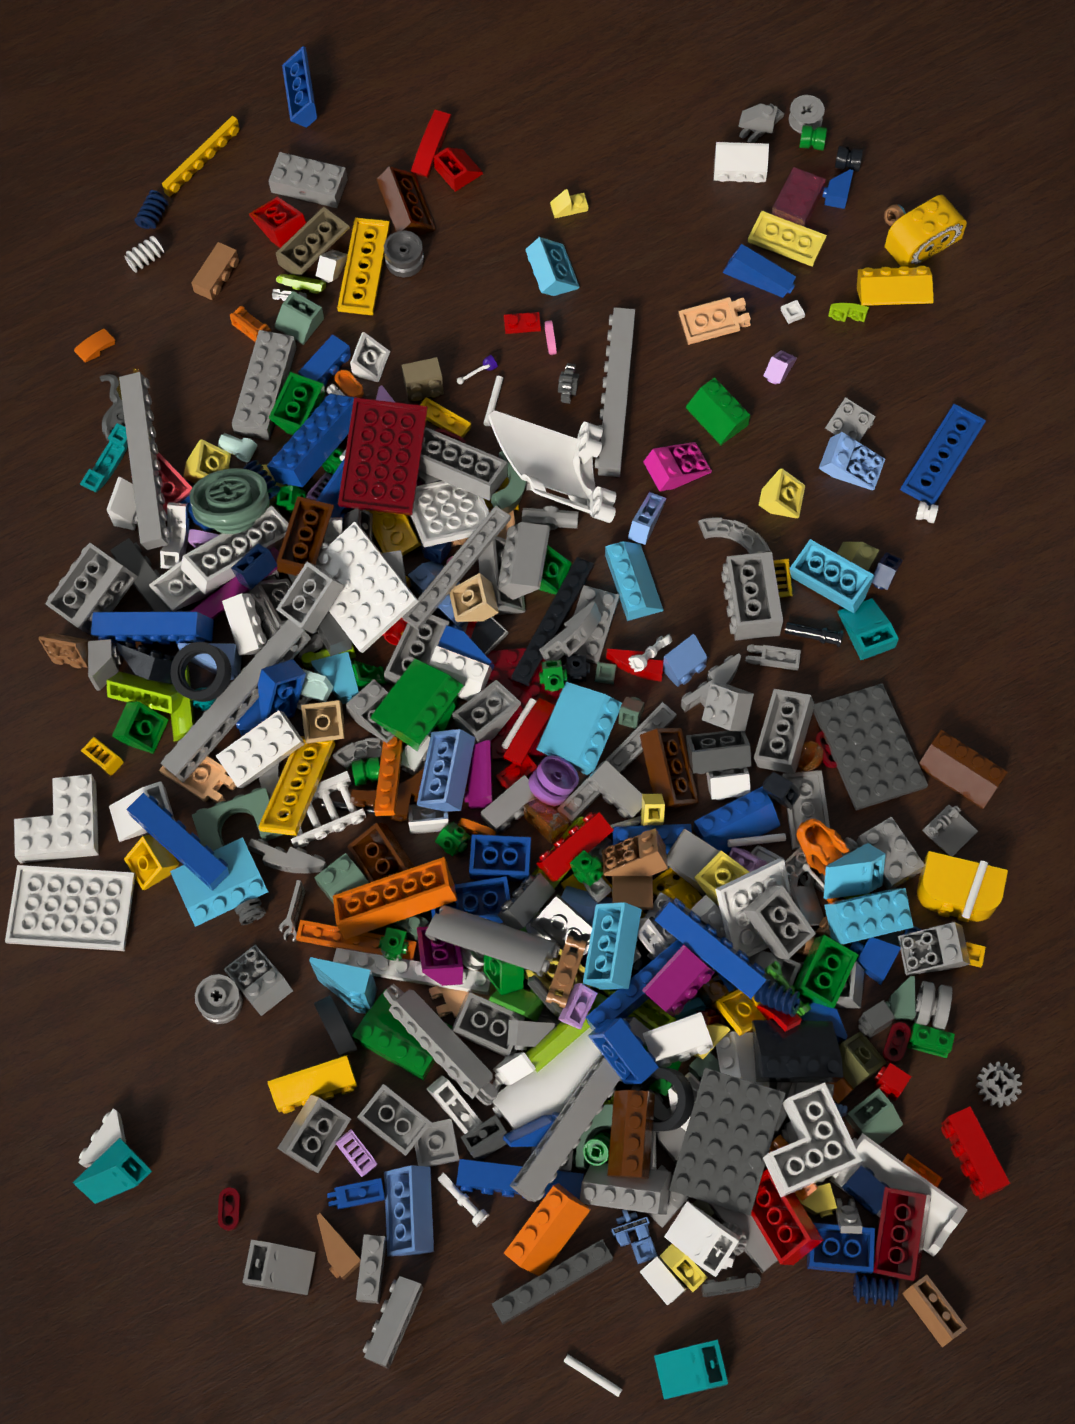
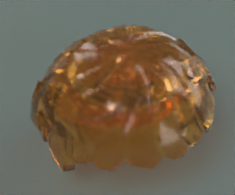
M813 741L805 742L797 766L807 772L817 768L823 760L824 752L821 745Z

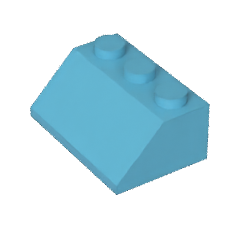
M539 237L525 249L541 293L556 296L579 288L563 244Z

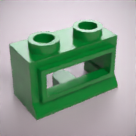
M914 1023L911 1028L907 1048L947 1058L952 1050L955 1034Z

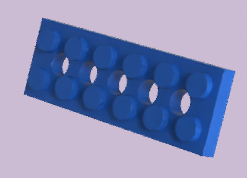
M953 404L900 490L919 501L926 502L929 506L935 505L985 425L986 420ZM956 425H963L965 430H958ZM953 438L957 443L950 444L947 439ZM945 452L947 453L948 457L941 458L939 456V453ZM930 467H938L939 472H932ZM928 480L931 485L923 486L921 481Z

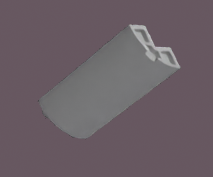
M447 905L440 907L439 914L435 913L425 933L431 940L437 941L439 939L536 972L541 977L544 972L548 971L550 962L553 961V958H557L560 951V946H558L559 943Z

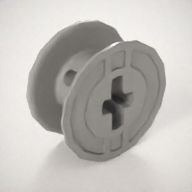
M802 95L794 99L790 107L789 123L795 131L801 133L803 125L813 126L814 130L817 127H821L825 108L820 99L811 95Z

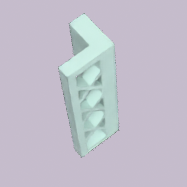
M302 669L306 676L300 695L319 702H326L334 688L326 676Z

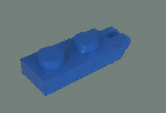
M381 1178L334 1188L335 1192L327 1194L328 1199L336 1197L335 1201L328 1202L329 1207L337 1206L338 1209L385 1200Z

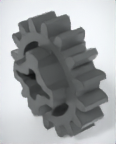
M567 363L565 372L561 371L558 393H561V402L570 404L572 395H576L579 374H576V364Z

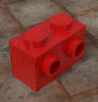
M890 1063L887 1068L883 1066L874 1080L877 1083L874 1088L880 1089L887 1098L889 1097L896 1101L912 1076Z

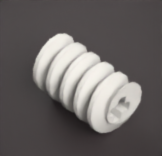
M151 236L150 241L144 240V245L139 243L138 249L133 247L132 252L127 251L124 257L132 270L137 273V266L143 269V262L149 265L148 259L150 258L154 262V255L161 258L160 251L164 253V250L158 240Z

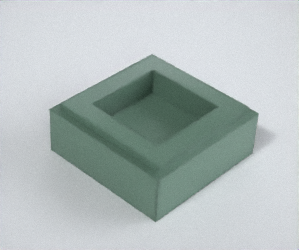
M598 662L595 682L614 684L616 664Z

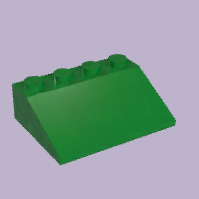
M414 659L370 719L418 752L461 694L464 685L449 674Z
M382 993L364 1016L352 1037L358 1044L424 1081L435 1060L426 1049L421 1047L414 1036L407 1032L399 1020L393 1017L389 1011L391 1004ZM445 1023L450 1029H452L451 1025Z

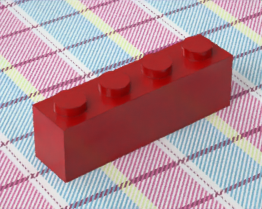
M590 812L582 819L584 822L580 826L575 825L572 827L565 839L561 837L553 844L555 847L551 851L546 850L539 856L541 860L536 864L551 882L557 881L571 868L570 862L583 850L589 853L614 831L600 812L593 814Z

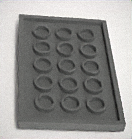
M883 683L814 704L813 713L821 731H823L825 741L829 745L832 757L837 764L838 771L855 810L927 788L926 779Z
M704 1068L669 1190L750 1216L765 1167L763 1157L769 1153L786 1093Z

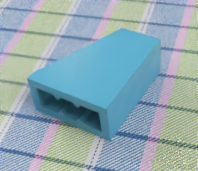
M348 652L311 661L314 672L327 677L334 687L331 692L342 704H347L359 693Z

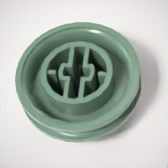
M234 468L213 472L200 479L192 487L189 497L195 519L202 525L214 528L223 534H236L248 530L266 512L269 506V495L264 478L258 473L247 469Z

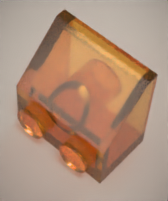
M536 798L524 805V818L545 839L553 844L568 829V819L563 813H558L554 810V806L547 805Z

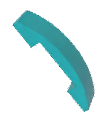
M118 423L108 437L109 443L92 470L89 469L80 483L81 486L96 493L112 476L128 447L126 427Z

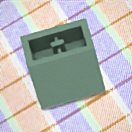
M292 291L283 302L274 327L286 335L294 336L296 341L304 345L324 320L322 307Z
M877 1089L845 1116V1119L859 1136L863 1133L878 1145L903 1125L893 1104L880 1089Z

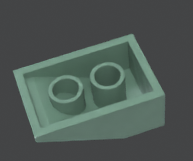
M346 853L314 877L317 885L333 904V895L369 883Z

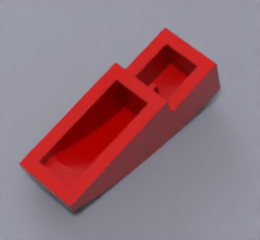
M607 649L606 659L612 664H616L618 668L637 677L662 682L663 660L649 659L647 660V666L642 671L634 672V668H631L632 665L629 664L631 661L628 659L634 655H643L645 652Z

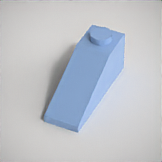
M651 492L648 493L632 521L628 539L646 544L666 502L665 497Z

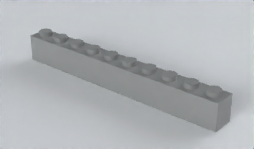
M614 308L613 315L610 314L609 325H612V330H608L607 341L611 342L610 346L607 345L606 356H609V361H605L604 372H607V377L603 378V388H606V393H602L601 404H604V409H600V420H603V424L599 425L603 428L600 441L602 442V449L599 457L595 459V468H598L599 476L620 477L635 309Z
M141 372L121 376L119 380L140 543L149 550L168 545L167 538L170 535L165 524L167 514L163 508V504H165L164 495L161 493L163 482L159 476L161 467L156 455L158 454V447L154 440L156 431L152 425L154 415L150 410V405L152 404L151 397L148 394L150 384Z
M289 619L282 624L275 635L256 653L251 662L242 669L235 680L217 697L216 701L203 713V716L190 728L187 734L178 741L172 751L164 757L161 764L184 783L259 698L258 681L261 669L292 660L311 638L305 630Z
M635 1017L625 1018L631 1026L630 1030L642 1040L643 1047H645L647 1044L643 1033L650 1030ZM602 1053L510 1184V1187L528 1201L536 1202L544 1196V1189L548 1183L554 1181L559 1167L567 1162L569 1159L568 1154L572 1148L574 1149L581 1141V1135L591 1127L592 1119L604 1108L603 1103L613 1095L616 1090V1084L618 1081H621V1078Z
M655 1092L654 1117L666 1120L672 1116L671 1108L666 1109L662 1104L663 1098L659 1093ZM681 1127L672 1131H655L656 1140L676 1164L686 1131ZM708 1203L723 1224L731 1222L738 1225L744 1231L747 1239V1246L744 1251L761 1273H764L778 1261L751 1215L748 1216Z

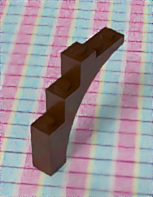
M424 768L412 778L399 784L395 815L387 816L391 820L396 822L406 821L410 799H414L415 802L418 800ZM352 789L350 803L357 807H365L366 805L374 809L377 790L364 791Z

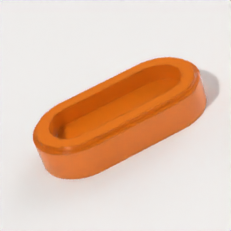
M340 370L335 374V383L345 396L363 397V387L350 371Z
M461 818L458 826L462 827L467 833L496 836V831L474 821Z

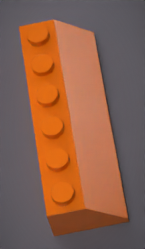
M445 857L333 895L336 926L345 939L457 901L455 885Z

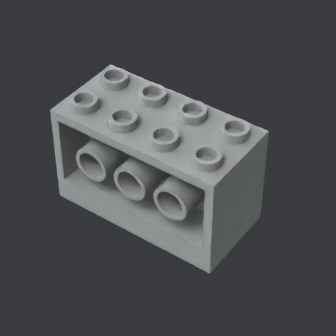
M89 543L83 548L79 558L71 565L66 576L60 580L55 591L49 595L45 604L77 628L91 635L93 612H112L138 576Z
M772 552L727 556L721 574L722 582L726 585V589H724L725 600H728L729 605L727 606V615L731 617V623L729 624L730 633L734 634L735 640L780 636L783 617Z

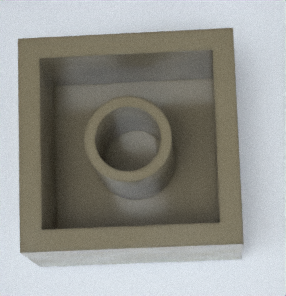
M437 357L402 365L408 401H420L426 397H438L444 394L442 374Z

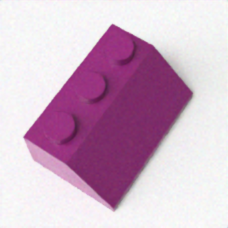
M490 740L475 744L473 747L466 783L468 784V791H465V803H469L470 809L486 808L493 802Z
M417 927L422 973L442 986L463 985V963L460 946L439 939L437 941L431 940L425 934L428 927Z
M683 945L642 991L665 1012L674 1017L683 1010L684 1005L690 999L696 996L703 984H706L711 979L714 971Z

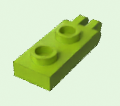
M280 274L276 278L278 283L292 286V289L295 290L308 289L311 293H320L326 288V282L318 279L291 274Z

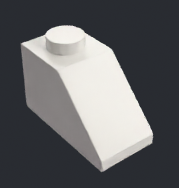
M332 249L320 255L316 276L325 282L336 280L347 261L348 254Z
M524 1052L510 1054L493 1068L496 1073L495 1078L500 1084L512 1085L536 1069Z

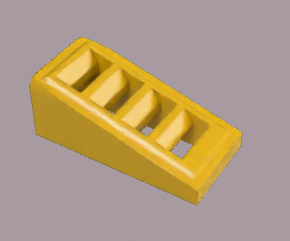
M789 559L773 560L774 568H785V570L775 571V574L786 575V577L776 578L777 582H787V584L777 585L778 589H788L786 592H779V598L793 596Z
M95 737L81 750L82 753L110 776L124 763L117 754ZM98 745L97 749L91 754L90 752Z

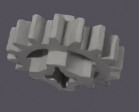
M996 1062L995 1067L989 1063L987 1065L988 1070L983 1067L981 1070L982 1074L977 1076V1079L981 1081L976 1084V1087L981 1088L978 1095L984 1094L983 1101L985 1102L989 1099L991 1101L990 1106L997 1103L998 1107L1001 1108L1003 1102L1009 1106L1011 1104L1010 1100L1015 1102L1018 1099L1016 1095L1021 1093V1090L1017 1088L1022 1085V1082L1017 1081L1020 1074H1013L1014 1067L1010 1070L1007 1069L1008 1063H1005L1003 1067L1000 1066V1062ZM993 1072V1079L986 1080L987 1076ZM997 1081H999V1084H1003L1001 1088H999V1085H995ZM1012 1089L1011 1093L1005 1097V1090Z

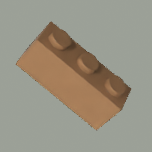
M218 242L191 282L194 292L213 300L220 293L223 283L229 279L233 268H236L239 263L237 250Z
M925 1275L902 1293L942 1348L968 1329L928 1275Z

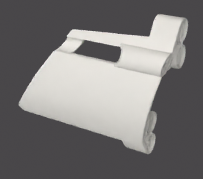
M495 410L488 414L494 434L506 458L520 478L531 483V490L534 493L590 513L593 518L608 523L612 522L616 512L615 507H613L616 500V492L602 487H595L593 474V457L597 458L602 449V442L599 441L603 433L602 427L583 422L576 439ZM545 488L566 494L570 500L547 493Z

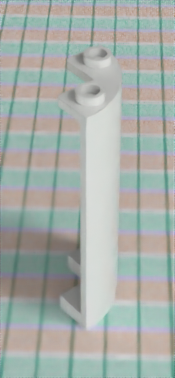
M590 1027L538 1073L534 1070L512 1085L506 1086L498 1093L497 1098L492 1101L494 1104L492 1109L499 1118L504 1117L511 1126V1131L543 1115H552L554 1112L560 1113L601 1054L588 1036L593 1031Z
M863 1133L858 1140L854 1137L852 1141L862 1161L853 1167L832 1175L830 1181L845 1191L842 1186L862 1165L871 1169L875 1174L874 1177L880 1182H885L890 1188L931 1195L923 1250L934 1257L942 1248L950 1233L959 1224L967 1209ZM881 1210L876 1214L878 1217L881 1216Z

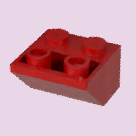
M447 147L434 156L436 171L454 192L483 175L480 168L463 149Z

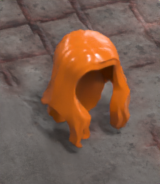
M807 819L797 829V840L805 854L807 864L811 868L817 869L820 874L825 875L827 865L840 859L842 853L845 854L850 851L845 841L841 839V836L835 830L826 827L817 819Z

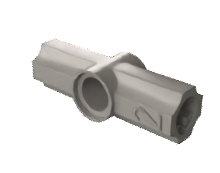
M546 506L543 509L523 508L522 522L548 525L550 530H555L558 527L577 528L578 511H563L553 506Z

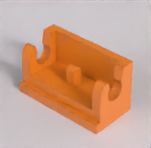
M240 306L235 312L230 314L232 325L254 342H256L259 330L271 332L266 323H261L249 314L243 306Z

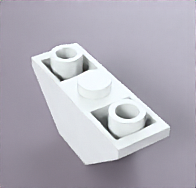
M112 1109L111 1113L108 1112L105 1115L100 1130H96L91 1137V1144L81 1152L78 1163L85 1168L91 1166L119 1138L126 1143L121 1114L115 1109Z

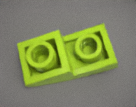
M853 303L831 304L828 316L843 322L846 321L847 317L855 321L865 322L869 307Z

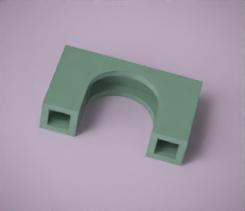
M257 788L250 794L237 795L233 800L218 802L214 807L209 809L202 808L195 814H192L201 845L203 847L207 845L213 851L225 846L221 834L222 826L231 815L236 813L252 815L258 827L271 799L267 789ZM258 827L260 836L264 841H269L283 835L262 832Z

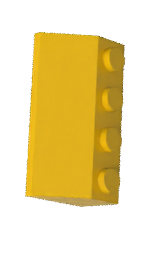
M902 266L899 268L882 267L881 269H873L867 267L858 269L857 292L861 305L933 303V282L930 268L926 266H918L917 268Z
M347 1056L267 1081L277 1110L279 1112L283 1111L284 1114L294 1111L295 1107L304 1106L310 1095L325 1101L332 1099L334 1094L340 1092L347 1094L354 1091L353 1088L357 1087Z

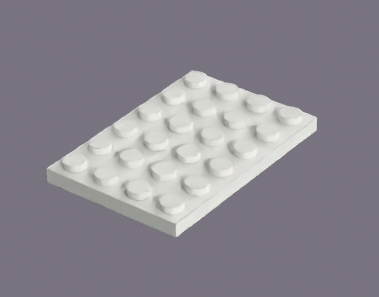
M353 522L318 556L316 566L344 585L329 612L362 653L419 602L356 522Z
M17 865L5 942L8 944L125 951L135 873Z

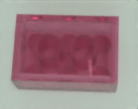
M793 167L773 206L772 215L806 227L823 194L826 179Z

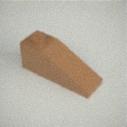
M319 1213L317 1219L327 1260L332 1266L329 1270L336 1278L341 1276L345 1280L360 1266L361 1260Z

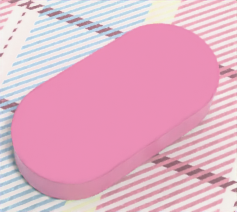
M552 320L545 321L548 352L550 355L556 354Z

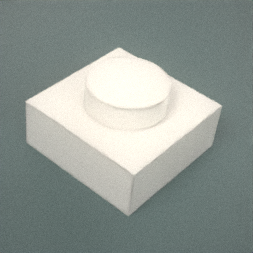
M797 300L781 306V312L788 324L805 317V313Z

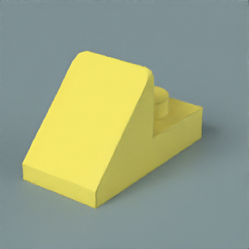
M565 189L550 202L554 218L588 211V204L584 193L569 196L568 190Z

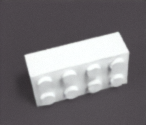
M278 710L217 754L216 757L235 785L243 789L303 746L305 742L284 712Z

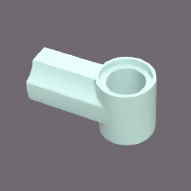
M224 433L219 439L218 447L234 454L241 461L249 462L257 448V444L251 439H239Z

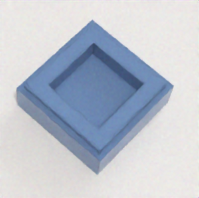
M651 1237L631 1243L638 1264L657 1257Z

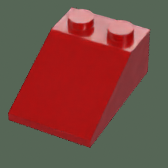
M279 197L272 199L249 213L253 221L271 242L279 248L306 224L303 213Z

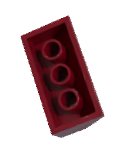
M885 1187L873 1273L911 1281L919 1280L931 1195Z

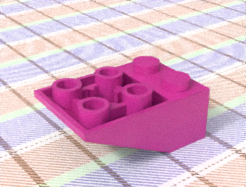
M696 442L654 448L643 461L659 491L675 489L712 472Z

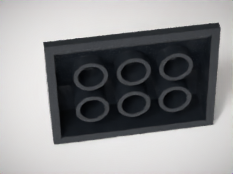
M775 1020L752 1021L756 1082L836 1083L843 1078L842 1056L832 1021H801L799 1025L786 1032Z

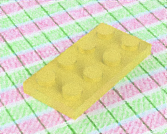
M761 211L748 237V242L813 267L827 235Z

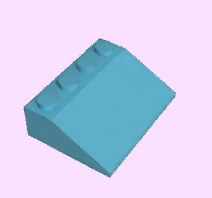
M565 682L536 750L548 756H559L567 760L585 775L590 774L597 766L622 703L606 694Z
M243 837L213 851V856L217 859L222 858L228 864L227 869L230 873L213 891L184 865L170 871L195 927L236 908L247 900L268 893Z
M310 957V964L319 982L351 1008H354L355 1012L366 1014V1011L371 1009L377 993V987L371 970Z

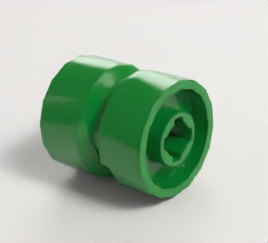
M803 125L799 148L809 149L813 146L814 149L823 151L827 128L817 127L814 130L813 126Z
M378 757L368 758L366 762L362 759L351 761L356 786L366 784L368 780L372 783L378 782L380 769Z
M607 1132L598 1133L584 1145L583 1155L589 1164L600 1166L609 1160L611 1134Z

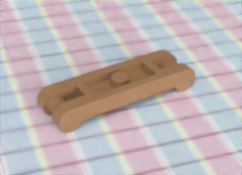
M569 935L567 936L545 1001L550 1004L552 1002L560 1004L559 1007L565 1008L587 944V941H578ZM570 947L578 949L577 954L570 952ZM555 991L562 992L563 996L556 995Z

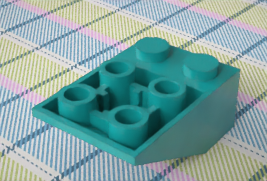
M872 598L863 601L855 613L845 608L838 611L839 617L860 660L896 647L898 636L891 622Z
M119 1138L73 1184L96 1204L136 1187L152 1170Z
M718 1340L654 1356L664 1400L728 1384Z

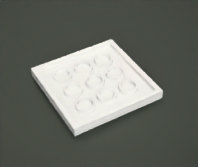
M439 481L416 487L413 515L411 517L423 546L428 547L469 538L487 517L489 511L482 497L447 482Z
M780 858L715 889L726 938L733 943V949L736 951L740 949L749 957L768 948V946L743 910L771 885L783 886L792 898L785 861Z

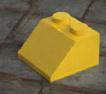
M151 835L143 836L124 858L131 872L135 873V878L142 890H146L170 876V871L176 869L179 865L176 857Z

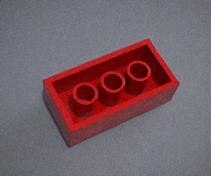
M971 1106L948 1116L941 1123L943 1126L941 1127L942 1133L946 1139L949 1138L954 1156L956 1158L959 1157L962 1163L960 1166L965 1177H969L972 1183L970 1187L975 1196H978L981 1200L1010 1184Z
M766 1169L760 1180L751 1216L780 1265H794L824 1240L796 1194L793 1192L780 1197L768 1169Z

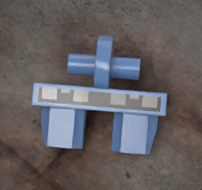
M622 1210L623 1216L616 1218L618 1224L624 1222L626 1224L611 1229L613 1238L616 1237L620 1247L631 1243L628 1232L635 1230L638 1240L649 1237L648 1218L645 1217L631 1222V1220L638 1218L636 1212L628 1214L627 1210Z

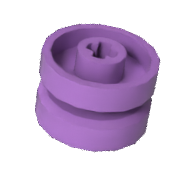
M551 755L545 757L538 765L537 769L529 777L528 784L531 792L541 802L551 806H558L567 799L578 785L579 776L576 769L567 760Z

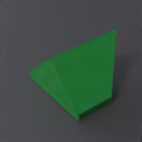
M350 659L359 692L372 680H376L381 686L388 684L384 680L383 667L378 668Z

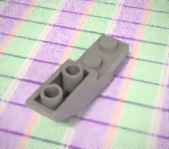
M592 601L564 623L566 628L539 649L545 661L558 660L563 655L570 657L591 636L602 617L595 602Z
M739 653L726 658L719 667L717 665L712 667L708 672L707 681L700 684L693 693L690 691L682 697L681 708L684 712H687L700 702L705 707L710 683H724L728 685L731 683L740 664L741 655Z
M251 838L248 844L250 851L264 856L262 861L265 866L291 873H317L327 868L323 857L316 854L311 856L300 847H296V849L290 847L286 853L281 847L276 846L273 848L268 846V843L262 839L254 840Z

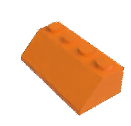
M559 1183L555 1184L505 1250L504 1254L519 1267L537 1276L542 1275L591 1209Z

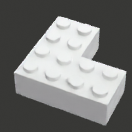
M92 774L53 778V815L14 819L15 857L20 863L99 855L96 781Z
M825 1082L791 1096L783 1102V1106L799 1140L772 1151L763 1157L780 1197L853 1167L862 1161Z

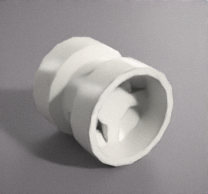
M920 501L916 519H926L929 523L934 524L939 506L934 504L929 506L926 502Z

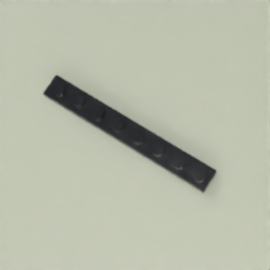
M579 557L575 559L515 668L512 680L530 686L544 660L539 649L557 636L583 585H585L591 574L594 563Z

